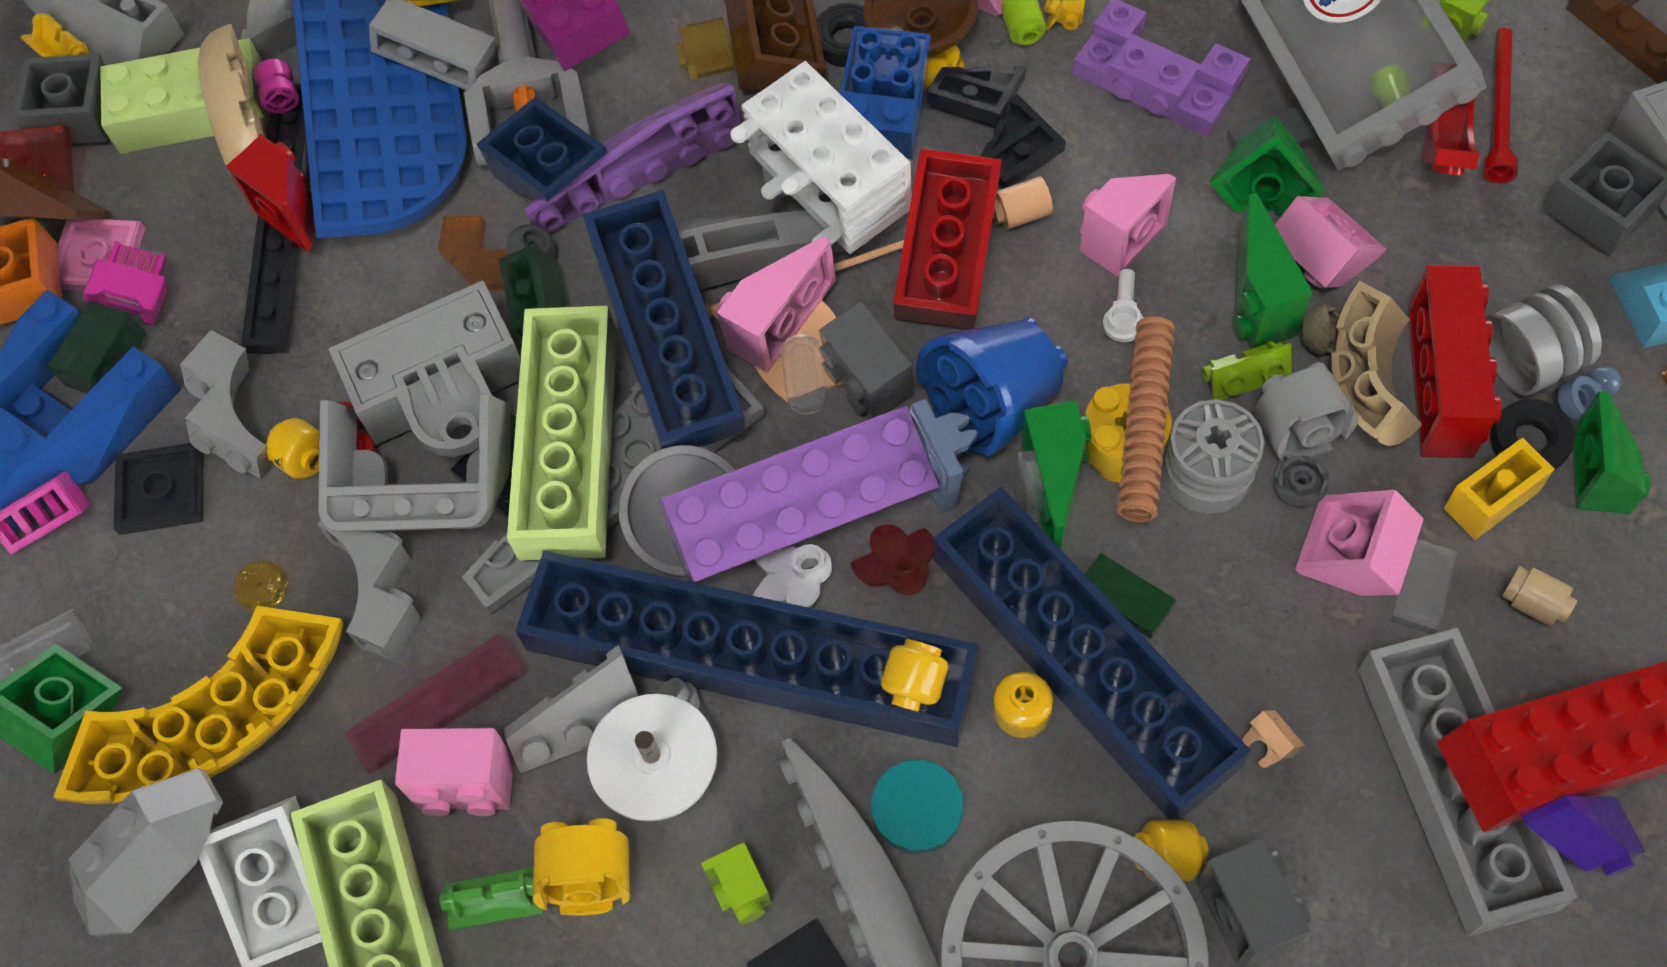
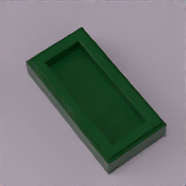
M1102 553L1098 555L1085 573L1086 577L1140 633L1152 639L1175 606V598Z

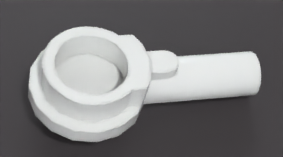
M1123 269L1119 272L1117 300L1113 302V306L1103 319L1104 332L1109 338L1118 342L1135 340V334L1137 333L1136 324L1140 319L1144 318L1137 308V303L1134 302L1135 272L1131 269Z

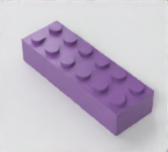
M906 405L663 497L658 502L687 580L688 582L696 583L939 487Z

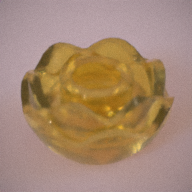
M252 561L244 565L236 574L233 582V595L237 602L250 612H254L256 606L273 608L285 597L286 587L288 586L287 575L278 564L272 561ZM259 582H262L261 586L256 587Z

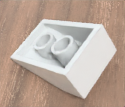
M295 796L210 829V833L199 856L200 863L242 967H260L322 942L291 817V812L300 809Z

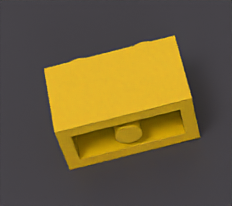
M1522 437L1458 484L1443 509L1476 540L1538 494L1555 469Z

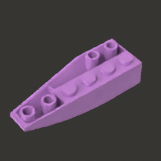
M716 83L646 116L602 143L608 151L603 157L549 201L536 198L524 209L529 224L540 226L547 232L555 231L561 225L585 213L595 211L597 208L617 198H624L632 191L651 182L659 181L682 167L693 165L701 158L720 149L729 148L735 143L732 141L730 133L733 128L740 125L735 89L731 84Z

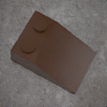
M0 159V216L108 219V211L31 168L15 167V159Z

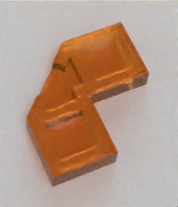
M444 215L438 246L441 256L464 277L470 286L483 280L488 290L513 291L517 267L513 264L511 258L508 257L506 250L481 249L486 225L483 216Z

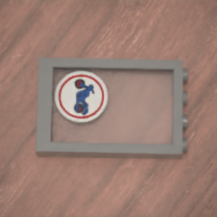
M1241 0L1338 172L1346 167L1360 164L1367 155L1383 146H1391L1397 143L1404 134L1418 126L1428 125L1436 121L1443 112L1457 104L1470 102L1477 97L1480 91L1487 88L1481 68L1437 0Z

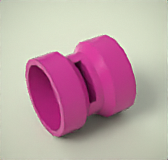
M268 59L256 65L253 70V78L257 89H259L258 97L262 108L274 114L285 113L295 108L299 103V94L293 83L294 77L290 65L280 59Z

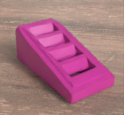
M63 471L0 510V542L9 554L12 555L82 513L90 505V502L69 473ZM38 498H43L56 515L51 519L37 500ZM26 506L39 523V527L35 528L22 511L23 507ZM11 515L25 533V536L20 538L5 518Z

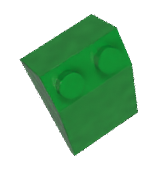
M1257 193L1251 194L1248 197L1237 239L1235 310L1233 316V325L1237 335L1241 339L1245 338L1250 349L1265 345L1268 341L1279 343L1297 337L1313 293Z
M1076 400L1024 410L1021 453L1040 526L1061 550L1081 478L1083 461L1088 460L1086 441H1091L1092 439L1089 419L1087 415L1080 416Z

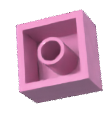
M494 728L401 729L395 785L421 810V813L428 816H447L450 814V810H467V813L471 815L491 816L495 814V810H510L514 758Z

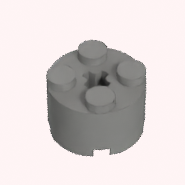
M1320 362L1314 363L1306 369L1286 377L1280 374L1268 379L1262 386L1264 394L1258 400L1254 410L1256 420L1278 457L1282 460L1283 456L1289 459L1293 456L1302 455L1317 459L1334 449L1330 442L1342 434L1346 440L1358 423L1357 412L1333 374Z

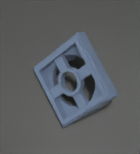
M923 399L912 404L910 414L939 487L929 492L939 511L943 514L956 509L961 482L970 470L969 463L959 464L958 459L962 457L963 452L968 450L974 442L977 432L975 429L964 432L959 431V429L969 424L970 418L968 415L949 413L936 418L927 400Z

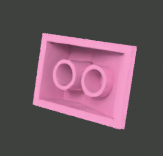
M823 236L744 278L733 292L728 291L722 297L718 305L717 315L728 351L767 374L836 281L831 241Z

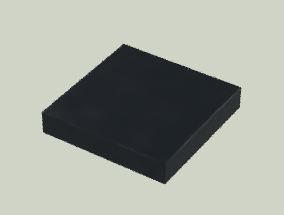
M191 443L116 455L114 530L119 535L203 522V453L197 450Z

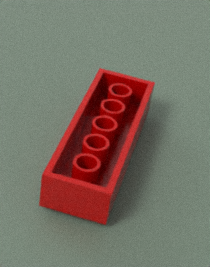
M1667 661L1467 720L1436 742L1482 832L1485 833L1523 820V815L1566 795L1594 797L1666 773Z

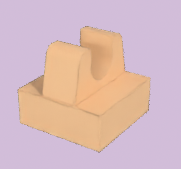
M1276 710L1262 711L1250 722L1252 727L1242 739L1248 748L1254 746L1258 741H1263L1266 744L1267 754L1258 762L1262 768L1271 767L1284 759L1293 758L1306 747Z

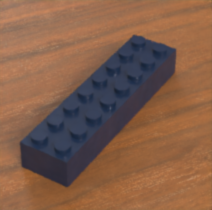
M1002 487L933 538V560L1036 674L1047 682L1055 695L1168 819H1182L1243 768L1251 752L1245 743Z

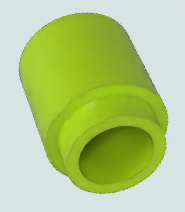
M1002 0L1001 12L1011 41L1020 45L1036 43L1046 32V23L1038 0Z

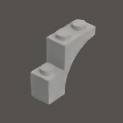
M210 330L180 364L186 389L192 395L201 399L184 418L189 441L200 452L205 454L213 453L223 458L237 472H248L261 479L270 468V462L266 454L267 445L257 440L246 430L234 411L238 389L243 379L249 373L246 348Z
M320 520L317 526L330 543L341 548L352 557L357 572L358 598L346 633L359 648L396 663L422 619L412 605L414 600L409 595L394 588L411 560L402 546L403 540L391 531L343 532L332 530Z

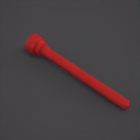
M1506 26L1499 28L1496 33L1493 149L1484 159L1483 172L1484 178L1487 181L1497 184L1508 183L1514 180L1518 174V158L1510 149L1513 33Z

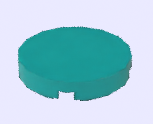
M907 760L890 767L878 779L871 796L872 818L879 835L893 848L908 854H922V852L935 851L944 847L958 832L963 819V794L956 779L942 766L926 760Z

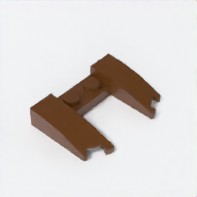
M1640 0L1569 1L1566 9L1657 84L1667 81V35L1631 7Z

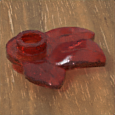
M879 525L875 527L870 535L869 545L872 552L851 562L852 570L863 583L869 586L889 585L893 590L902 595L916 594L924 588L929 577L927 563L933 557L934 537L926 528L919 529L908 536L901 528L895 525Z

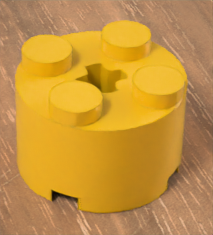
M1117 384L1098 389L1085 412L1090 422L1092 434L1091 441H1086L1088 448V460L1086 462L1089 466L1091 464L1098 470L1100 476L1116 483H1120L1122 478L1121 467L1124 465L1122 457L1123 453H1125L1123 446L1124 441H1126V419L1129 416L1127 408L1130 404L1128 401L1129 393L1131 392L1130 384ZM1166 406L1165 439L1162 443L1164 445V451L1161 455L1163 461L1172 429V417L1168 406Z
M599 818L590 821L588 825L568 826L562 822H549L541 826L540 836L534 842L533 902L537 907L547 911V903L560 905V914L585 916L612 911L613 901L620 898L623 905L628 902L630 898L629 840L626 835L617 830L616 821Z

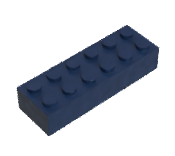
M664 190L583 214L588 237L660 448L664 449L680 445L701 447L744 433V414Z

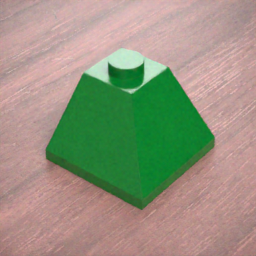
M1598 391L1574 427L1575 443L1572 456L1576 510L1631 514L1641 500L1648 496L1650 476L1648 472H1644L1642 453L1609 392Z

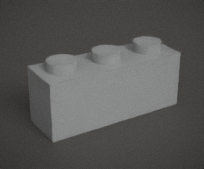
M386 0L369 24L371 52L465 90L481 74L490 70L495 64V37L451 20L447 16L421 8L409 1Z

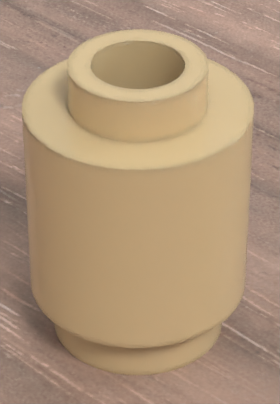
M1522 566L1518 567L1502 595L1503 598L1512 602L1511 607L1549 627H1552L1556 620L1565 624L1578 601L1570 596L1574 587L1534 567L1528 570Z

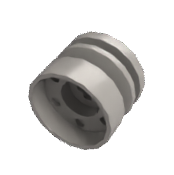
M1551 285L1524 298L1521 303H1514L1486 317V320H1491L1493 325V337L1489 345L1490 357H1494L1497 361V377L1511 391L1523 396L1534 394L1558 382L1560 377L1572 375L1578 372V370L1594 364L1601 355L1602 339L1598 323L1583 299L1567 286Z
M1218 399L1199 401L1184 409L1173 424L1162 470L1165 486L1175 501L1191 511L1205 514L1227 512L1241 504L1251 490L1255 473L1262 459L1265 441L1261 426L1249 411L1236 403Z

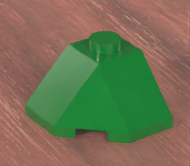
M1275 115L1244 136L1210 179V184L1236 212H1245L1248 197L1254 193L1258 194L1266 210L1275 211L1276 215H1283L1297 196L1320 197L1326 193L1325 187L1300 145Z

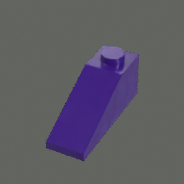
M1566 795L1522 816L1527 827L1585 872L1603 871L1605 876L1609 877L1632 868L1634 863L1631 858L1646 852L1617 798Z

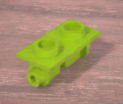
M1268 341L1265 345L1243 351L1242 358L1240 359L1233 354L1218 360L1212 359L1207 361V366L1201 367V374L1206 383L1211 382L1212 400H1225L1262 388L1263 384L1275 375L1281 374L1286 377L1292 374V345L1290 343L1283 345L1281 342L1274 343L1273 341Z

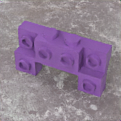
M1110 0L1094 22L1093 34L1075 57L1072 75L1105 89L1120 99L1129 100L1142 106L1155 115L1166 117L1209 137L1219 123L1232 96L1246 77L1251 58L1215 43L1202 64L1194 62L1139 37L1145 26L1147 12L1120 0Z

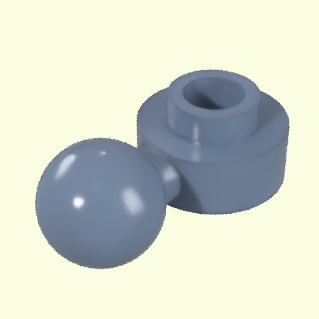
M1601 365L1591 369L1586 376H1579L1563 382L1558 391L1559 408L1569 419L1578 422L1598 391H1608L1611 397L1618 393L1621 387L1620 374L1610 366Z

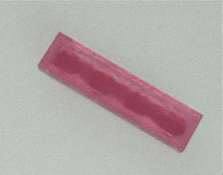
M498 634L353 726L344 734L363 767L369 773H372L398 756L401 729H440L525 673L500 634Z

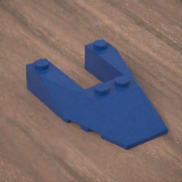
M48 289L18 318L0 351V510L63 471H67L78 486L84 482L88 485L95 482L115 461L116 455L121 454L181 390L161 364L134 346L72 410L41 390L96 334L75 307ZM42 497L37 499L43 508L47 507L50 510V507ZM26 506L22 508L27 517L32 515ZM11 515L5 518L14 531L20 529Z

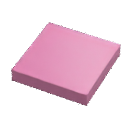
M66 219L57 245L61 289L84 291L96 259L107 261L115 241L120 242L122 245L139 249L146 229L141 221Z

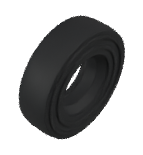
M855 3L833 5L825 9L817 17L824 61L829 64L846 67L850 43H839L833 39L834 31L845 26L866 27L864 6Z
M1523 399L1513 402L1501 411L1499 422H1494L1491 431V444L1496 456L1518 441L1516 437L1518 427L1524 424H1534L1541 427L1549 437L1548 447L1537 452L1555 470L1565 463L1574 447L1575 432L1570 419L1561 409L1543 400Z

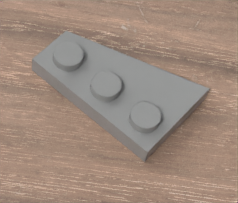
M619 645L606 654L607 660L592 671L588 672L585 669L572 679L573 684L555 698H545L503 729L505 740L520 773L587 749L596 727L607 713L622 702L639 696Z

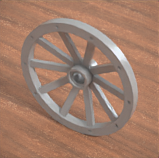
M1059 821L1036 825L1003 839L985 852L972 865L957 886L946 911L940 938V967H962L961 957L1041 962L1042 966L1040 967H1061L1058 953L1060 948L1068 942L1073 943L1079 949L1080 962L1077 967H1208L1209 965L1207 939L1201 916L1188 888L1176 871L1158 853L1137 838L1106 825L1083 821ZM1083 842L1104 848L1072 927L1069 925L1051 843ZM1036 847L1054 927L1053 932L991 877L1012 858ZM1120 854L1148 874L1160 890L1097 930L1087 934ZM981 889L1042 943V947L962 942L968 914ZM1170 904L1179 925L1184 957L1098 951V947Z

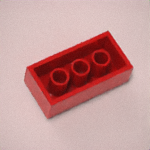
M920 148L893 301L895 319L967 330L975 328L1000 179L1001 159Z
M1427 265L1407 310L1408 318L1410 319L1408 323L1417 419L1422 423V426L1418 429L1420 457L1474 458L1481 444L1487 442L1494 422H1499L1501 417V399L1499 396H1494L1493 383L1497 376V361L1494 357H1490L1489 345L1493 337L1492 321L1486 320L1485 316L1489 289L1487 283H1482L1480 266Z

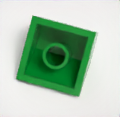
M55 643L0 682V738L55 775L66 765L85 711L111 712L122 695V687Z

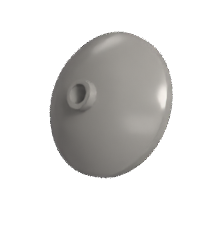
M672 446L656 451L643 459L632 470L625 481L618 507L621 531L633 553L641 561L657 571L669 575L686 576L658 502L663 497L735 471V469L714 452L696 446Z

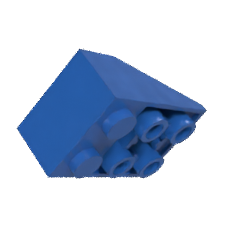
M854 26L840 95L902 155L913 159L920 122L931 34Z

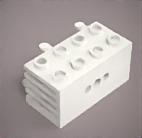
M806 61L741 105L742 110L745 112L743 115L745 121L732 129L730 133L732 141L742 143L748 139L750 141L748 143L750 154L774 177L761 189V194L765 199H774L782 192L786 195H792L825 229L816 235L812 242L824 236L831 241V245L837 241L851 254L909 212L912 198L910 161ZM776 143L782 150L774 152L769 148ZM822 194H827L832 200L822 202L819 197Z

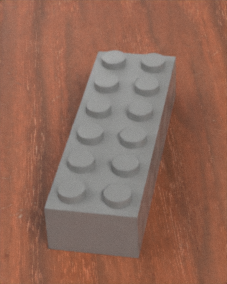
M1454 628L1369 651L1358 669L1359 675L1467 936L1558 912L1577 899L1578 896L1557 849L1527 827L1524 820L1485 833L1482 832L1436 743L1467 720L1495 712L1459 629Z

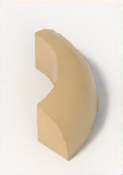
M231 24L211 32L202 42L198 56L201 90L209 121L225 166L258 136H264L257 112L254 108L247 109L246 103H249L247 89L250 88L246 71V59Z
M1359 281L1348 297L1336 325L1339 334L1336 350L1331 353L1332 372L1358 414L1357 424L1378 442L1386 446L1398 445L1410 438L1422 426V423L1411 411L1399 401L1392 381L1391 368L1395 346L1410 319L1392 297Z

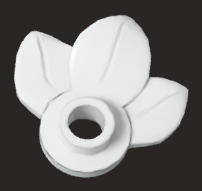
M813 544L803 545L799 548L791 545L755 559L756 564L768 575L759 584L753 596L810 607L820 595V584L831 574L832 562L829 554Z

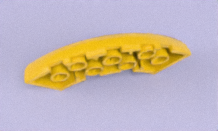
M256 606L243 635L227 655L229 660L211 678L205 676L188 689L171 697L172 702L149 710L142 707L119 712L85 711L53 798L58 801L92 805L120 804L133 790L200 768L206 771L209 778H212L234 766L267 742L305 703L322 679L337 650L345 629L344 622L341 618Z

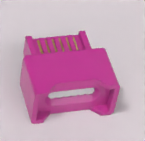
M115 241L107 261L96 259L83 292L86 308L93 311H98L105 307L140 315L146 325L155 326L167 294L166 278L162 276L167 265L166 255L162 253L158 255L125 246Z

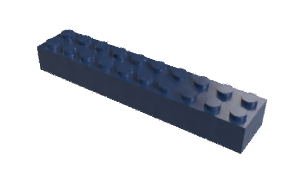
M543 551L515 630L526 651L598 666L607 660L606 654L619 645L629 672L633 675L664 682L673 678H679L684 683H691L695 689L954 747L959 745L978 662V644L548 551ZM906 639L922 642L941 649L940 657L948 663V672L940 699L932 705L921 704L918 712L891 704L894 695L886 692L881 686V679L891 649L898 645L904 646Z

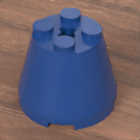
M1026 317L1018 321L946 333L927 342L921 348L917 357L916 379L917 383L925 384L928 398L933 407L932 412L936 418L949 413L969 416V424L959 429V431L964 432L975 429L977 437L963 454L967 456L974 452L985 455L987 458L1005 448L1023 430L1024 410L1046 406L1059 393L1063 384V369L1067 367L1068 360L1065 351L1060 346L1052 343L1046 333L1039 328L1037 322L1030 317Z

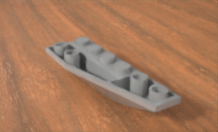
M20 0L35 15L38 13L51 15L63 27L62 31L70 32L79 41L85 43L90 54H100L105 65L167 54L184 36L168 5L158 0Z
M806 210L698 217L676 223L699 290L746 278L812 243V239L825 230ZM837 241L831 245L832 254L846 251Z
M791 738L781 741L785 757L778 759L787 784L797 783L802 798L796 800L795 803L804 826L807 827L813 824L820 840L812 843L822 870L831 867L838 884L830 886L837 907L841 914L847 911L851 914L852 918L846 920L858 958L868 956L871 964L865 967H938L903 884L883 848L857 810L827 774Z

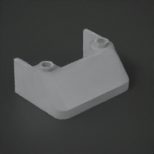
M488 394L479 395V448L468 459L466 482L388 484V465L383 456L371 450H356L357 414L354 408L330 400H320L318 510L320 519L325 526L332 530L343 532L473 529L484 525L489 520L511 469L510 403Z

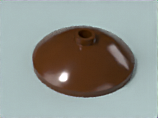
M865 0L864 2L866 27L931 34L928 55L943 52L964 39L972 29L978 13L977 0Z

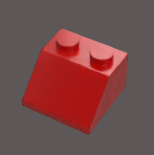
M260 135L226 167L253 213L308 252L313 247L314 221L312 196L306 187L309 181L295 167L293 162L296 160V157L282 142L274 144L263 135Z

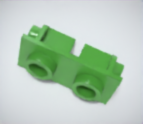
M533 867L446 883V892L440 893V905L442 911L447 912L449 931L543 914V909L537 907L533 902Z

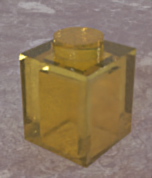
M723 17L678 27L681 43L674 44L679 66L687 65L690 80L734 71L731 46Z

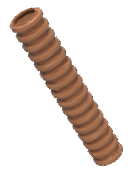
M1157 316L1145 317L1136 324L1137 333L1135 334L1134 341L1136 345L1133 350L1132 380L1130 382L1131 392L1128 398L1130 404L1127 408L1129 416L1126 419V441H1124L1123 446L1125 453H1123L1122 457L1124 465L1121 467L1122 478L1119 485L1121 490L1118 494L1120 503L1117 506L1119 516L1132 522L1150 521L1156 518L1158 514L1156 505L1159 502V480L1162 472L1160 467L1163 462L1161 455L1164 451L1162 443L1165 439L1167 394L1170 387L1168 382L1171 376L1169 371L1172 365L1170 359L1173 354L1175 326L1168 319Z

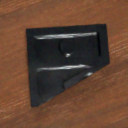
M1014 66L1013 73L991 74L990 67H974L971 69L942 67L927 91L926 103L997 125L1010 106L1012 97L1016 95L1025 79L1026 68Z
M1016 94L1010 101V108L1003 121L1000 120L997 124L993 139L986 144L980 157L1002 160L998 186L1004 189L1016 184L1065 151L1066 141Z

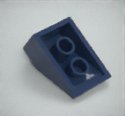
M534 97L477 143L494 177L515 193L544 201H549L608 152L606 146L537 97Z

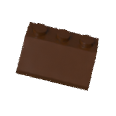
M725 0L739 89L761 92L804 61L820 75L825 73L826 66L813 0Z

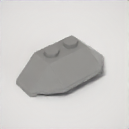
M250 0L247 10V27L243 29L240 40L250 38L262 61L271 59L297 45L293 0Z
M197 768L131 791L68 859L73 901L89 935L98 937L131 934L196 865L210 833L213 815L218 814L223 803L205 770Z

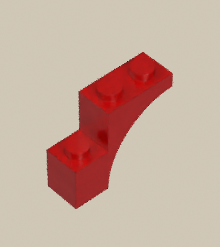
M1432 63L1429 82L1457 65ZM1475 98L1465 104H1457L1443 112L1436 121L1427 125L1421 160L1431 163V170L1443 174L1463 176L1464 168L1477 169L1480 152L1477 151L1474 141Z

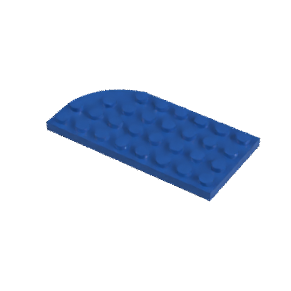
M293 0L316 238L381 234L414 223L432 212L450 195L458 183L465 166L467 140L459 87L371 52L369 24L386 0ZM446 2L419 6L448 17Z

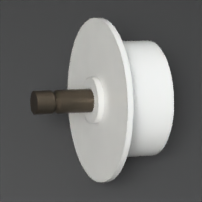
M665 694L637 696L613 708L596 727L587 752L588 775L599 798L616 813L639 821L668 819L690 808L709 787L717 765L716 739L706 718L690 703Z

